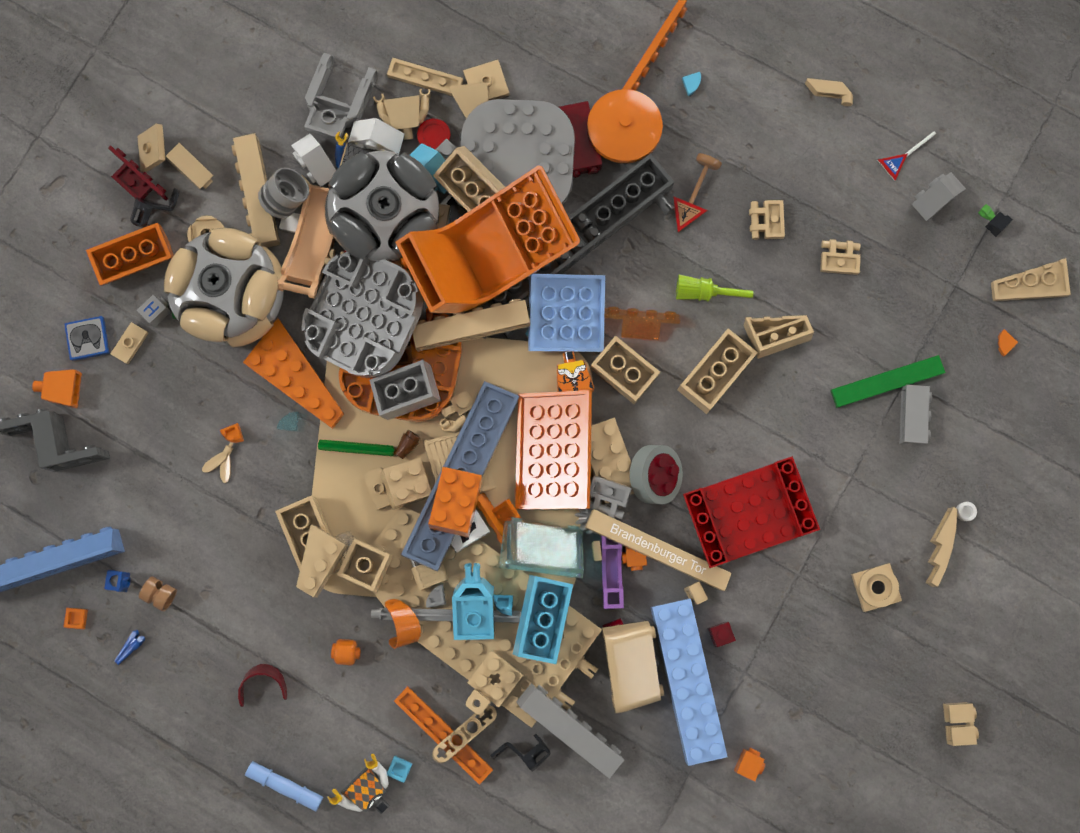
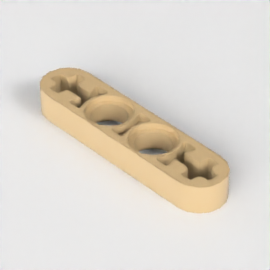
M488 705L485 711L490 710L492 714L490 715L491 719L486 718L482 721L484 726L475 718V716H478L480 719L485 714L484 711L480 714L475 713L433 749V759L438 763L448 761L496 719V709L491 705ZM469 722L477 724L478 729L475 733H470L467 730ZM454 735L462 737L463 742L460 746L453 745L452 737ZM447 741L449 747L452 748L454 752L452 753L451 749H449L445 753V759L443 757L438 758L437 754L439 752L437 749L443 750L444 748H446L447 745L445 744V742Z

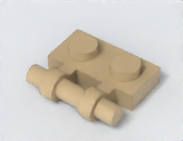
M783 200L764 201V208H758V202L752 201L751 209H749L752 239H759V232L765 233V239H784ZM760 215H764V224H759Z
M830 239L829 241L822 240L821 248H828L829 252L821 253L820 272L853 275L860 273V255L853 254V250H860V243H853V241L836 242L835 239ZM836 249L845 250L846 254L836 253Z

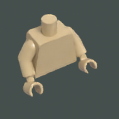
M420 89L417 96L387 100L383 94H381V100H377L374 96L373 99L382 121L395 129H401V132L405 134L403 140L413 139L412 127H418L420 123L424 122L429 111L430 89H428L427 94H423L422 89Z

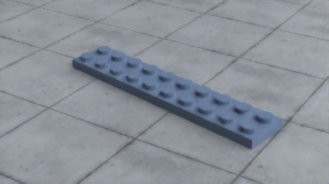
M484 381L443 467L474 473L483 477L520 396ZM441 472L401 553L403 557L437 572L455 534L430 529L428 525Z

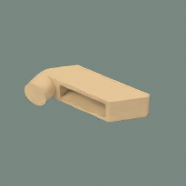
M807 78L805 85L815 96L842 99V106H852L853 95L843 82Z

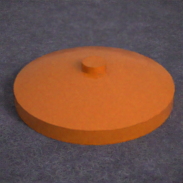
M629 89L615 90L602 96L593 105L587 123L588 137L594 149L604 158L616 163H633L647 157L657 147L663 128L662 116L656 104L643 93Z

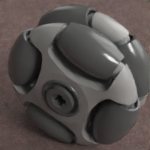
M374 151L367 154L363 152L358 153L346 160L336 170L328 184L330 188L325 201V219L329 233L334 236L346 252L363 260L367 257L369 260L376 262L384 259L389 262L398 261L403 257L395 243L397 240L409 232L438 229L439 201L437 191H435L437 184L430 172L418 160L408 154L402 153L399 155L390 151Z

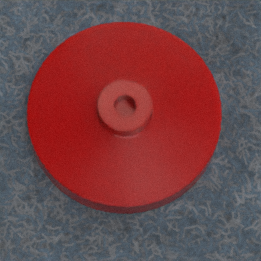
M432 118L424 121L419 126L417 138L419 144L422 143L436 149L446 138L450 141L451 133L444 121Z

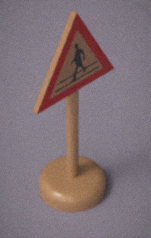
M699 153L696 157V161L704 166L689 202L673 196L678 232L708 211L693 203L708 168L718 170L722 165L719 160L709 155Z

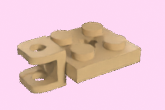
M492 650L467 682L475 689L468 697L466 706L476 714L482 713L491 702L500 707L523 677V674ZM498 673L501 682L499 684H492L490 676ZM475 700L480 701L479 707L474 705Z

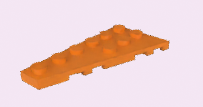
M277 318L273 323V327L261 338L243 363L333 429L344 415V412L325 387L281 320Z

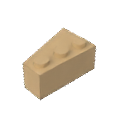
M807 315L755 319L746 317L744 322V328L752 347L758 352L756 354L758 359L808 342L814 334Z
M311 524L296 587L310 596L318 598L347 550L348 545Z

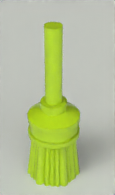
M680 274L677 278L676 300L698 299V301L705 300L709 302L712 296L716 297L717 295L753 298L752 290L718 287V285L713 283L712 278L705 279L701 277L697 279Z

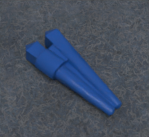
M138 630L131 633L116 657L115 662L118 665L145 641L144 636L138 637Z

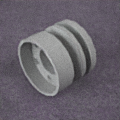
M288 167L280 168L260 188L258 199L264 210L273 217L287 218L307 199L309 186L303 176L297 171Z

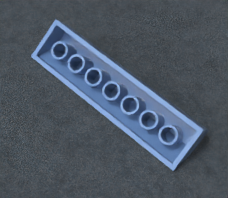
M105 527L99 530L100 533L94 535L93 533L81 535V539L76 541L74 539L65 540L60 546L50 545L44 547L42 552L32 551L25 553L23 558L13 557L5 560L6 563L0 565V592L125 552L119 530Z

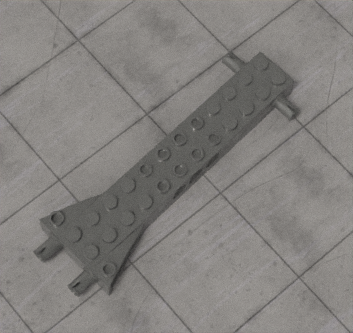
M651 153L639 163H623L628 169L626 173L568 216L580 238V243L534 274H563L653 203H656L666 216L675 209L665 197V194L672 190L674 181ZM529 277L482 304V308H491L490 306L496 303L505 305L509 304L511 300L521 299V301L525 300L528 310ZM514 330L503 332V334L509 339Z

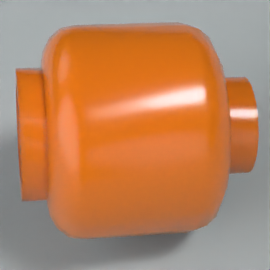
M338 639L332 645L331 659H334L336 664L352 666L356 659H360L361 648L357 647L355 640Z

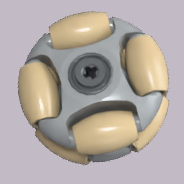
M217 228L212 232L196 237L185 245V249L179 248L174 254L165 273L164 292L168 294L167 298L171 311L180 322L181 328L196 338L218 345H230L233 348L245 346L260 339L274 325L273 320H275L280 311L284 291L278 290V280L282 276V267L276 256L267 247H262L260 241L252 235L232 228Z

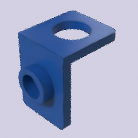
M108 570L104 588L117 592H127L131 582L130 573ZM114 575H118L116 587L112 586L110 582Z

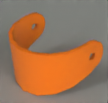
M387 600L385 607L391 614L397 637L389 639V645L396 649L417 642L421 636V628L415 613L400 600Z

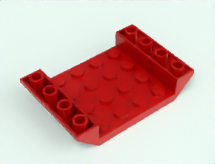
M793 456L683 494L709 569L820 530Z

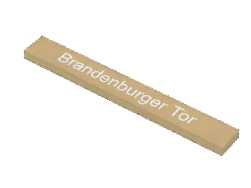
M595 509L591 511L585 526L586 529L716 589L725 591L731 576L730 572L718 566L709 569L708 563L705 560Z

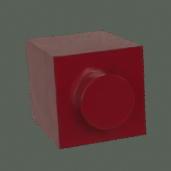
M723 622L707 628L714 647H720L736 641L729 622Z

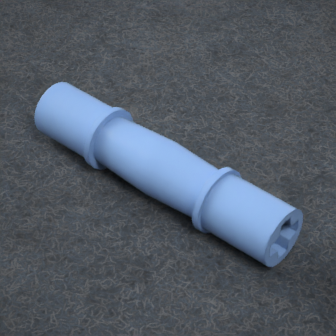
M254 761L251 762L245 773L246 777L262 784V786L266 785L276 792L296 800L297 804L300 803L315 812L323 800V796L307 789L306 786L301 787L293 781L273 773L272 769H268Z

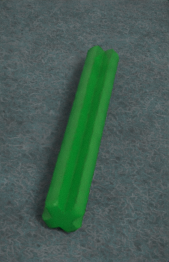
M321 439L318 442V449L323 451L394 456L395 447L392 445Z

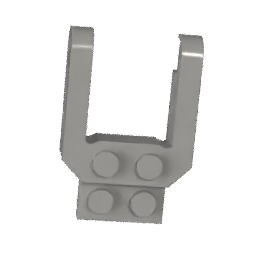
M323 53L305 96L310 113L304 128L307 131L335 139V135L340 131L339 136L342 138L345 128L352 127L354 121L361 120L376 83L378 70L368 67L365 77L360 82L352 105L349 106L346 103L321 96L335 59L333 55Z

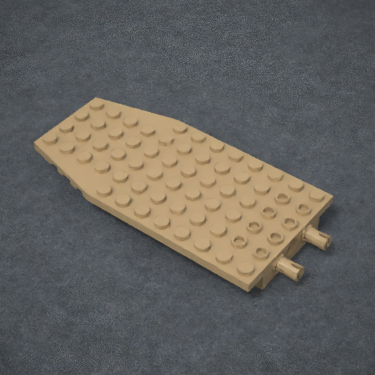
M400 507L372 544V547L393 556L378 591L373 592L384 607L387 600L397 599L414 609H452L454 589L465 578L464 565L472 563L473 572L474 563H479L480 577H484L494 586V595H513L512 611H522L529 575L480 539L458 553L450 545L443 560L449 580L419 591L411 568L413 566L411 560L401 555L420 513ZM443 585L446 605L426 608V600L430 592L435 587ZM493 602V610H497ZM571 606L568 607L557 664L517 657L512 654L519 623L494 622V639L454 640L453 621H419L421 636L417 642L466 679L470 680L492 650L521 672L523 677L502 703V706L531 728L536 723V720L521 709L516 702L531 683L536 687L541 685L548 691L547 696L551 699L556 697L563 703L562 707L567 711L571 707L565 701L573 706L575 701L561 692V686L574 668L581 670L590 679H592L594 674L588 669L595 673L598 668L584 659V654L602 629ZM498 673L490 676L492 684H499L501 682Z

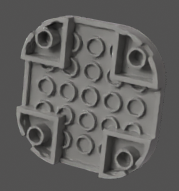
M495 99L480 104L468 115L462 128L461 147L465 146L505 187L540 165L544 168L561 203L566 202L573 186L575 133L569 118L559 107L545 101Z
M349 252L336 255L327 263L322 271L326 275L311 308H305L302 318V331L305 332L306 337L305 343L313 354L351 374L364 378L381 376L393 369L401 359L421 316L423 297L410 271L385 259L376 262L369 260L367 257L362 260L351 255Z

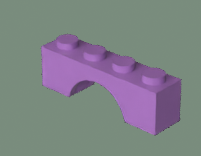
M601 535L603 609L624 608L621 566L622 545Z

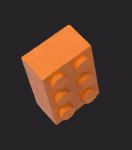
M447 467L442 468L428 523L430 529L469 538L482 485V475Z

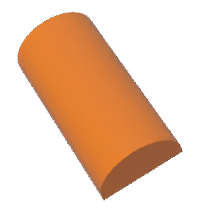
M158 222L86 250L100 286L168 261L174 256L169 240Z

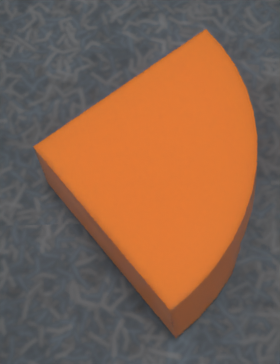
M1004 329L998 336V349L1001 355L1005 356L1018 341Z
M238 423L220 430L223 437L229 442L239 443L244 441Z

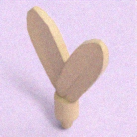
M233 442L226 445L223 452L208 460L204 464L202 471L205 473L211 472L220 466V478L223 483H227L231 476L230 454L233 450Z

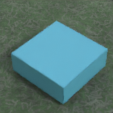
M394 756L387 771V776L404 783L413 763Z

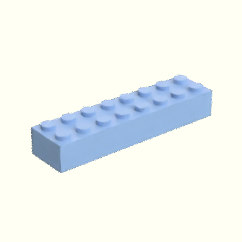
M691 599L650 607L686 764L690 766L726 758L727 752Z

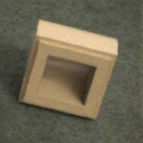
M700 581L684 588L693 606L708 600Z

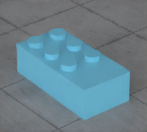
M529 575L512 654L517 657L557 664L573 584Z

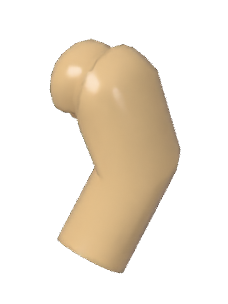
M462 414L456 421L444 418L440 420L439 426L445 432L456 433L463 427L466 417Z

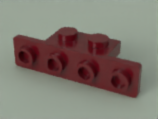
M111 145L108 147L124 163L111 177L135 199L136 197L145 199L154 190L165 201L168 200V197L165 195L167 191L159 184L155 186L151 182L153 179L145 171L143 173L139 172L138 169L140 167L133 160L128 162L124 158L126 154L119 148L115 150Z

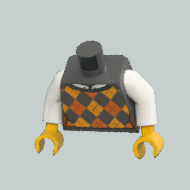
M371 754L372 761L364 759L366 768L340 792L342 795L336 789L332 790L336 796L333 798L327 796L331 804H338L346 809L357 812H367L374 806L380 814L390 806L382 798L388 791L387 771L377 761L375 754Z

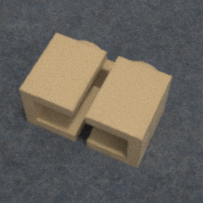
M967 702L943 704L945 722L966 723V725L945 726L947 744L952 746L977 745L979 732L977 727L974 726L977 713L973 704Z

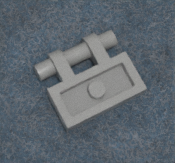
M595 475L590 486V496L595 497L594 502L590 501V509H595L614 519L616 517L622 520L625 512L619 511L618 506L627 507L632 488ZM602 500L611 502V508L602 505Z

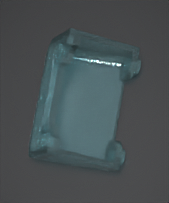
M511 517V521H505L499 568L569 578H583V531H580L578 526L568 525L566 529L524 523L522 518Z

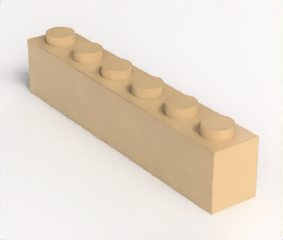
M255 133L233 138L234 145H232V151L238 160L235 166L237 173L241 175L239 186L245 195L242 201L244 208L248 210L246 221L252 229L250 235L258 239L262 247L268 248L281 245L275 217L264 210L258 199V192L267 181L259 139Z
M514 299L509 301V304L502 305V303H496L487 309L478 307L472 309V312L465 314L464 312L454 313L453 316L447 318L445 316H438L429 322L420 320L413 331L416 350L419 352L529 327L530 319L525 300Z

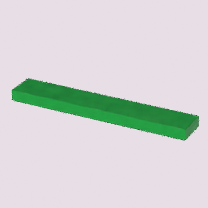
M937 355L831 389L830 391L836 408L901 388L905 385L942 375L946 372L940 356Z

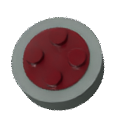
M647 445L642 447L635 454L630 467V483L636 497L644 503L666 504L672 501L678 494L682 484L683 471L677 453L671 447L665 445Z

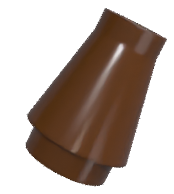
M407 430L406 433H403L394 453L401 459H404L419 444L421 438L414 432Z

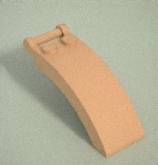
M309 184V195L302 204L296 232L281 268L282 276L278 280V290L300 293L315 299L324 273H322L326 266L324 265L325 257H330V250L333 249L335 238L329 233L325 219V201L329 188ZM286 281L295 282V283H299V284H303V285H308V286H311V287L308 288V287L299 286V285H295V284H291V283H286Z

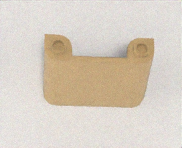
M649 621L602 628L615 713L626 712L661 701V696H664L663 685L659 684L653 645V638H656L654 626H650Z

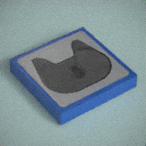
M103 316L64 323L71 361L110 354Z

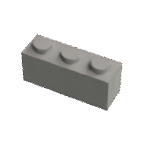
M905 385L901 388L899 444L923 446L930 441L931 431L928 430V423L931 421L932 416L931 411H929V403L932 401L930 386Z

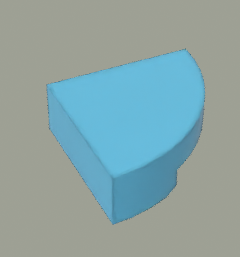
M700 72L682 78L688 96L695 93L701 81Z
M493 595L496 609L505 615L512 616L513 595Z

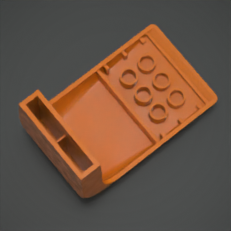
M538 165L454 222L435 230L409 232L395 243L430 312L461 313L490 301L577 246L580 243V238L544 168Z

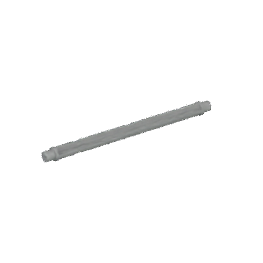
M387 608L371 610V618L393 620ZM411 608L418 621H453L452 609ZM493 610L494 622L519 623L522 611H512V616H509L498 610Z

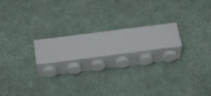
M531 683L516 701L519 707L610 779L624 761V758L620 755L622 751L614 744L609 746L606 743L607 739L599 732L594 734L591 731L592 727L584 720L582 723L576 719L578 716L571 709L567 711L563 709V703L556 697L552 699L548 697V691L541 685L536 687Z

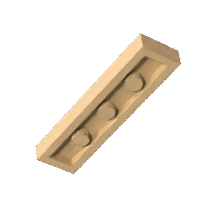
M392 58L387 73L388 78L450 96L452 94L449 86L463 84V78L396 58Z

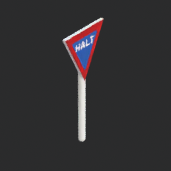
M936 132L929 134L905 154L878 159L877 161L895 181L906 157L932 138Z

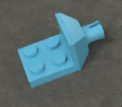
M472 563L465 564V578L455 587L452 596L454 640L494 639V586L484 577H480L479 563H474L473 572Z

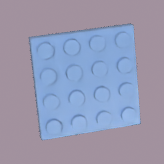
M530 275L528 351L602 352L604 350L605 275Z

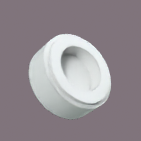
M963 502L956 507L957 517L961 521H971L977 515V509L971 502Z

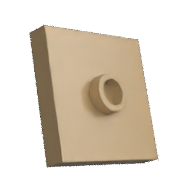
M499 60L463 70L467 84L487 83L489 101L509 96V90Z
M161 124L153 125L138 136L140 172H148L165 161L163 126Z

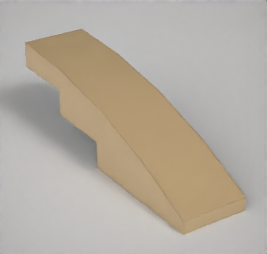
M955 507L947 509L930 540L931 543L937 545L928 563L934 566L926 581V584L931 587L939 586L952 553L957 524V508Z

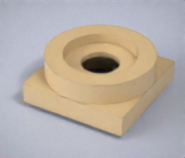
M890 563L851 574L863 612L902 601L899 593V583L893 574ZM875 581L883 582L885 586L883 593L875 594L872 591V584Z

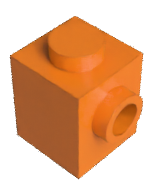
M624 546L625 552H622L621 555L622 563L626 564V568L631 567V571L643 570V566L647 565L646 556Z
M743 748L734 771L756 781L758 774L761 775L765 768V763H763L765 759L760 757L761 752L750 748L749 751Z

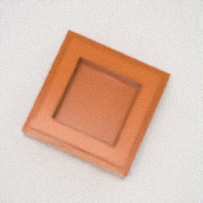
M66 608L64 627L85 629L88 610Z

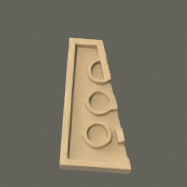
M1066 258L991 282L993 301L1070 296Z

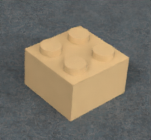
M421 458L385 468L381 472L392 510L428 499L431 493Z
M354 538L337 575L373 592H377L393 556Z

